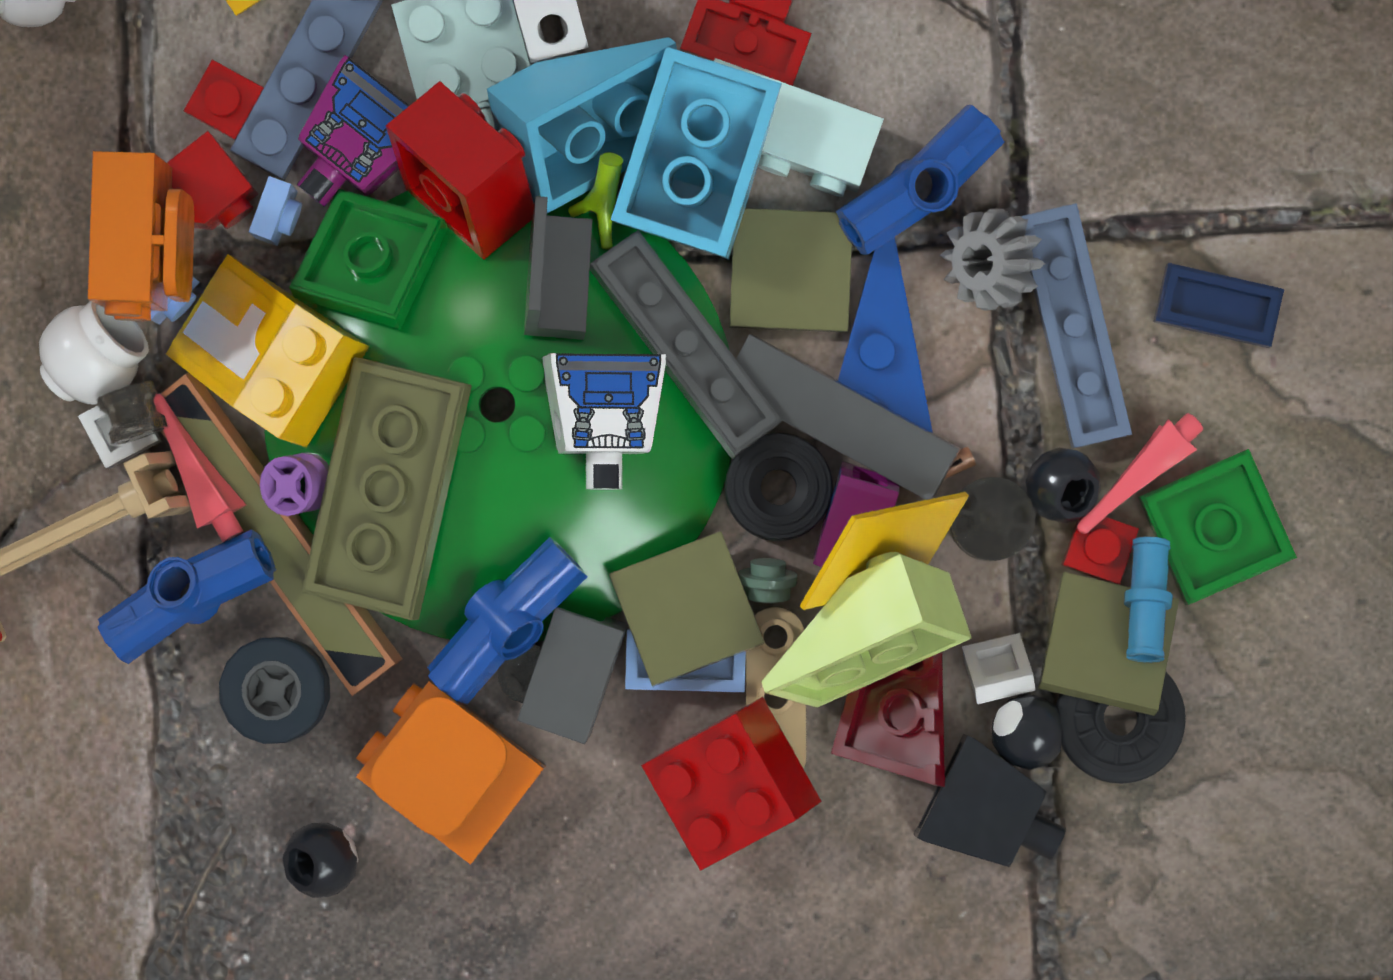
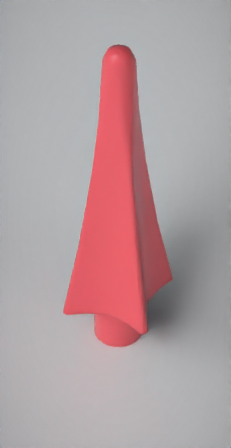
M155 394L151 398V404L175 458L197 529L212 524L222 543L244 533L234 512L245 507V502L196 445L161 394Z
M1186 413L1175 425L1169 419L1163 426L1159 425L1117 482L1087 515L1079 521L1077 525L1078 531L1082 534L1088 533L1129 497L1197 451L1190 442L1203 431L1201 423L1193 415Z

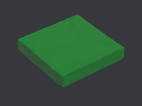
M339 189L289 289L296 299L401 329L435 259L448 226L444 218Z
M1249 449L1138 497L1155 537L1170 541L1168 567L1185 605L1195 603L1297 558Z

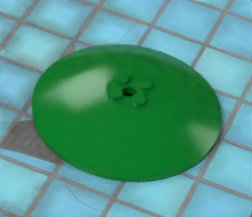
M591 190L547 213V215L571 217L568 208L582 201ZM408 191L386 201L433 215ZM588 211L572 217L592 219L590 263L610 250L601 248L595 212ZM531 221L485 260L448 228L401 329L300 300L370 346L363 356L364 359L472 385L419 620H408L382 613L412 629L440 638L451 640L468 620L464 614L465 607L479 589L495 580L501 579L505 581L549 537L556 541L588 576L557 607L600 622L606 616L612 617L622 612V607L609 574L696 541L707 525L719 500L731 463V457L667 372L664 371L650 452L622 454V489H586V454H560L556 447L544 377L543 357L551 353L652 354V352L590 270L584 340L524 335ZM612 221V248L636 232L637 229ZM639 230L729 349L719 316L704 286L685 259L665 238ZM348 382L307 448L279 439L264 429L269 462L278 457L310 452L319 455L330 465ZM494 388L508 390L515 400L513 414L503 422H491L481 412L480 404L482 397L486 392ZM303 476V478L300 480V483H301V489H300V490H301L303 493H305V491H306V490H305V481H304L305 478H304V476ZM319 510L299 513L298 515L314 536ZM554 610L542 621L544 625L543 632L537 642L545 640Z

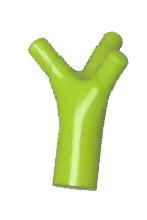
M611 152L600 155L596 179L591 191L582 201L568 208L571 217H576L588 211L596 213L601 248L605 250L611 249L613 246L611 217L618 198L617 190L623 164L622 157Z

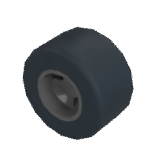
M288 637L259 638L241 646L226 662L219 680V701L227 721L243 737L262 744L287 743L308 734L324 717L330 701V677L322 659L306 644Z

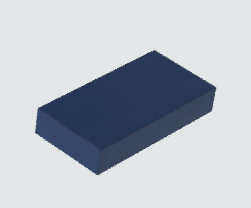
M1168 263L1165 267L1153 322L1270 348L1272 347L1284 289Z

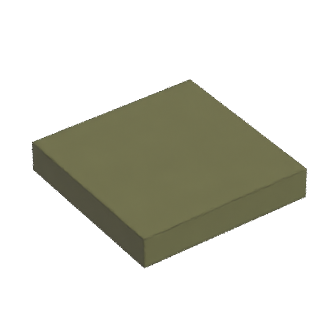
M745 208L733 245L729 328L848 332L852 243L847 239L840 227L836 212Z
M721 531L609 574L652 687L764 644L763 637Z
M1063 572L1059 581L1038 688L1155 716L1159 710L1179 599L1173 598L1171 609L1166 610L1163 644L1164 660L1153 663L1132 661L1126 658L1130 608L1124 605V593L1126 590L1131 589V587Z

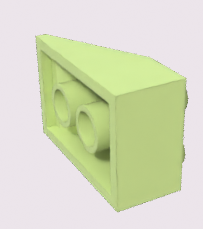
M888 552L870 559L866 564V570L844 581L762 680L764 692L818 708L972 639L950 573L902 555L899 552Z

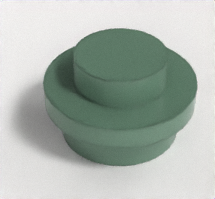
M753 559L750 561L749 568L738 571V576L747 599L755 602L778 603L788 601L791 598V588L797 585V573L786 569V562L780 559Z

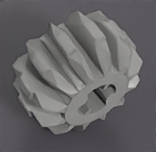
M989 209L985 213L971 212L967 214V216L963 217V226L954 227L947 232L955 247L954 249L945 250L939 256L952 262L953 269L943 280L950 284L960 283L957 299L964 302L975 301L976 307L981 310H995L1000 305L1003 308L1016 306L1019 302H1022L1021 293L1032 292L1033 289L1038 287L1030 271L1040 269L1046 263L1039 258L1033 257L1032 249L1042 239L1036 237V235L1025 236L1027 219H1023L1020 216L1009 217L1008 211L1004 209Z

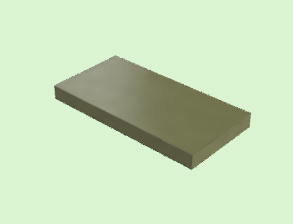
M354 357L301 592L408 620H419L471 392V384Z

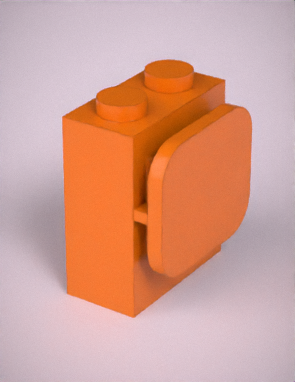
M93 151L88 300L104 307V314L114 316L115 320L151 321V311H168V298L175 302L190 301L194 252L193 199L182 189H172V167L155 153Z
M432 680L428 681L423 689L413 683L393 709V712L401 718L390 733L385 736L380 731H377L356 759L364 767L357 774L356 778L370 787L380 799L425 833L434 836L471 865L546 766L467 705L456 702L447 693L441 691Z

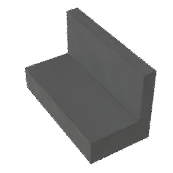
M536 196L530 231L524 335L584 340L587 320L592 219L548 216V197Z
M556 607L517 721L586 744L591 736L628 624L607 616L603 622Z

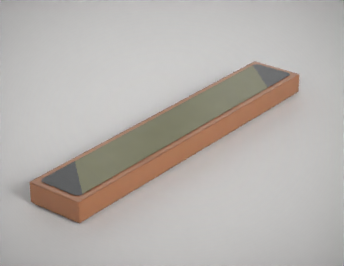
M186 373L162 392L161 395L165 398L196 445L245 502L246 506L234 512V515L244 533L251 529L261 535L264 544L271 552L276 571L273 573L274 580L269 582L352 696L357 694L403 660L366 608L301 592L314 536L298 514L290 516L280 515L266 505L260 490V479L264 470L263 465L205 385L190 373ZM150 402L144 409L166 438Z

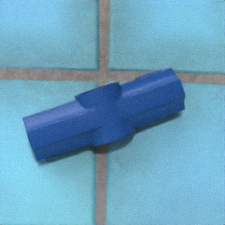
M966 105L912 159H906L899 163L890 176L836 211L839 225L847 239L861 254L868 255L929 213L943 211L949 207L956 199L958 189L1005 143L999 128L987 115L981 113L973 105ZM926 170L932 178V190L929 196L922 200L916 193L915 182L919 173Z
M251 529L187 560L180 557H168L160 561L152 569L147 585L98 619L99 626L97 628L105 643L114 651L117 657L129 664L184 624L204 623L217 613L220 604L274 580L273 573L276 571L271 552L264 544L261 535ZM190 583L187 593L180 599L183 588Z
M549 537L505 581L501 579L492 581L484 585L471 597L464 613L468 620L427 667L430 671L428 677L441 691L447 693L456 702L468 704L505 660L521 656L539 640L544 627L542 621L588 576L579 564L556 541Z

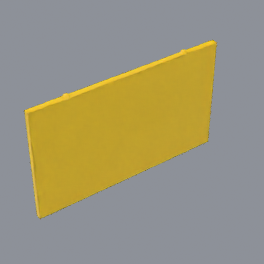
M961 492L852 515L801 602L800 607L806 610L825 606L847 578L866 570L867 562L878 555L888 552H899L902 555L929 564L964 506L969 494Z

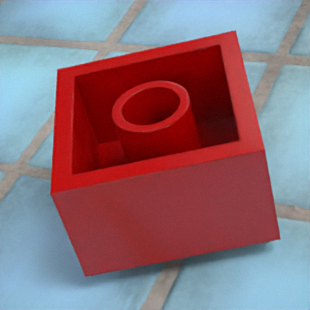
M439 81L385 125L406 191L433 215L444 218L448 228L483 260L532 220L534 203L522 158L525 157L522 145L507 129L501 128L499 131H496L488 124L480 107L467 94L462 93L457 96Z
M763 697L671 746L641 765L700 871L796 821L822 802Z

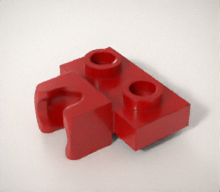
M697 0L680 51L710 61H714L717 58L793 86L812 33L785 24L793 0H729V3L721 0Z

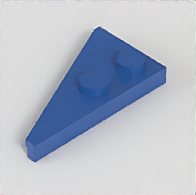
M893 237L873 252L837 381L933 433L895 237Z

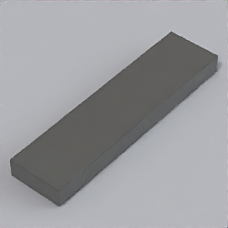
M639 230L590 263V272L652 354H666L665 371L731 459L781 423V418Z
M749 334L736 358L782 421L925 500L935 497L960 451L959 447L753 334Z

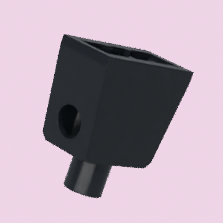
M963 734L945 770V788L937 786L913 835L930 844L1010 867L1020 846L1051 860L1063 840L1066 828L1037 814L1047 791L978 740Z

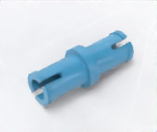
M1138 537L1132 541V548L1134 550L1131 589L1126 590L1124 593V605L1130 608L1126 658L1137 662H1160L1164 660L1163 644L1166 610L1171 609L1173 600L1172 593L1167 591L1170 541L1159 537Z

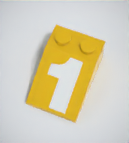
M227 254L177 333L166 355L234 409L277 438L307 448L347 384L354 357L363 358L370 346L299 299L294 298V296L232 255Z

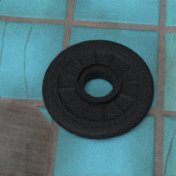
M1167 672L1165 673L1159 710L1156 715L1152 716L1136 712L1137 723L1134 729L1123 736L1113 734L1106 728L1104 713L1109 705L1059 694L1056 707L1061 719V746L1069 759L1080 770L1098 780L1124 784L1146 779L1156 774L1170 762L1182 742L1186 722L1185 706L1176 683Z

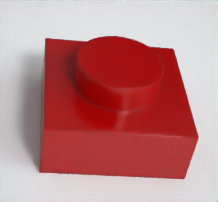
M212 59L183 111L235 141L264 88Z
M1105 517L1088 533L1082 534L1077 529V525L1082 518L1077 519L1061 565L1120 585L1132 551V541L1137 537L1139 528Z

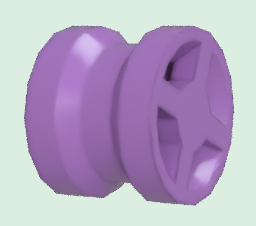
M310 452L274 458L265 466L261 474L260 490L263 500L275 513L285 516L319 510L329 465L319 455ZM303 476L305 478V493L300 490V480Z

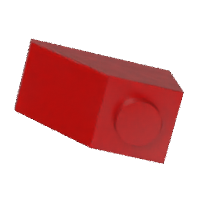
M209 131L205 132L167 162L172 167V189H182L193 199L194 228L213 230L222 224L225 229H228L240 222L253 210L254 207L249 201L259 193Z

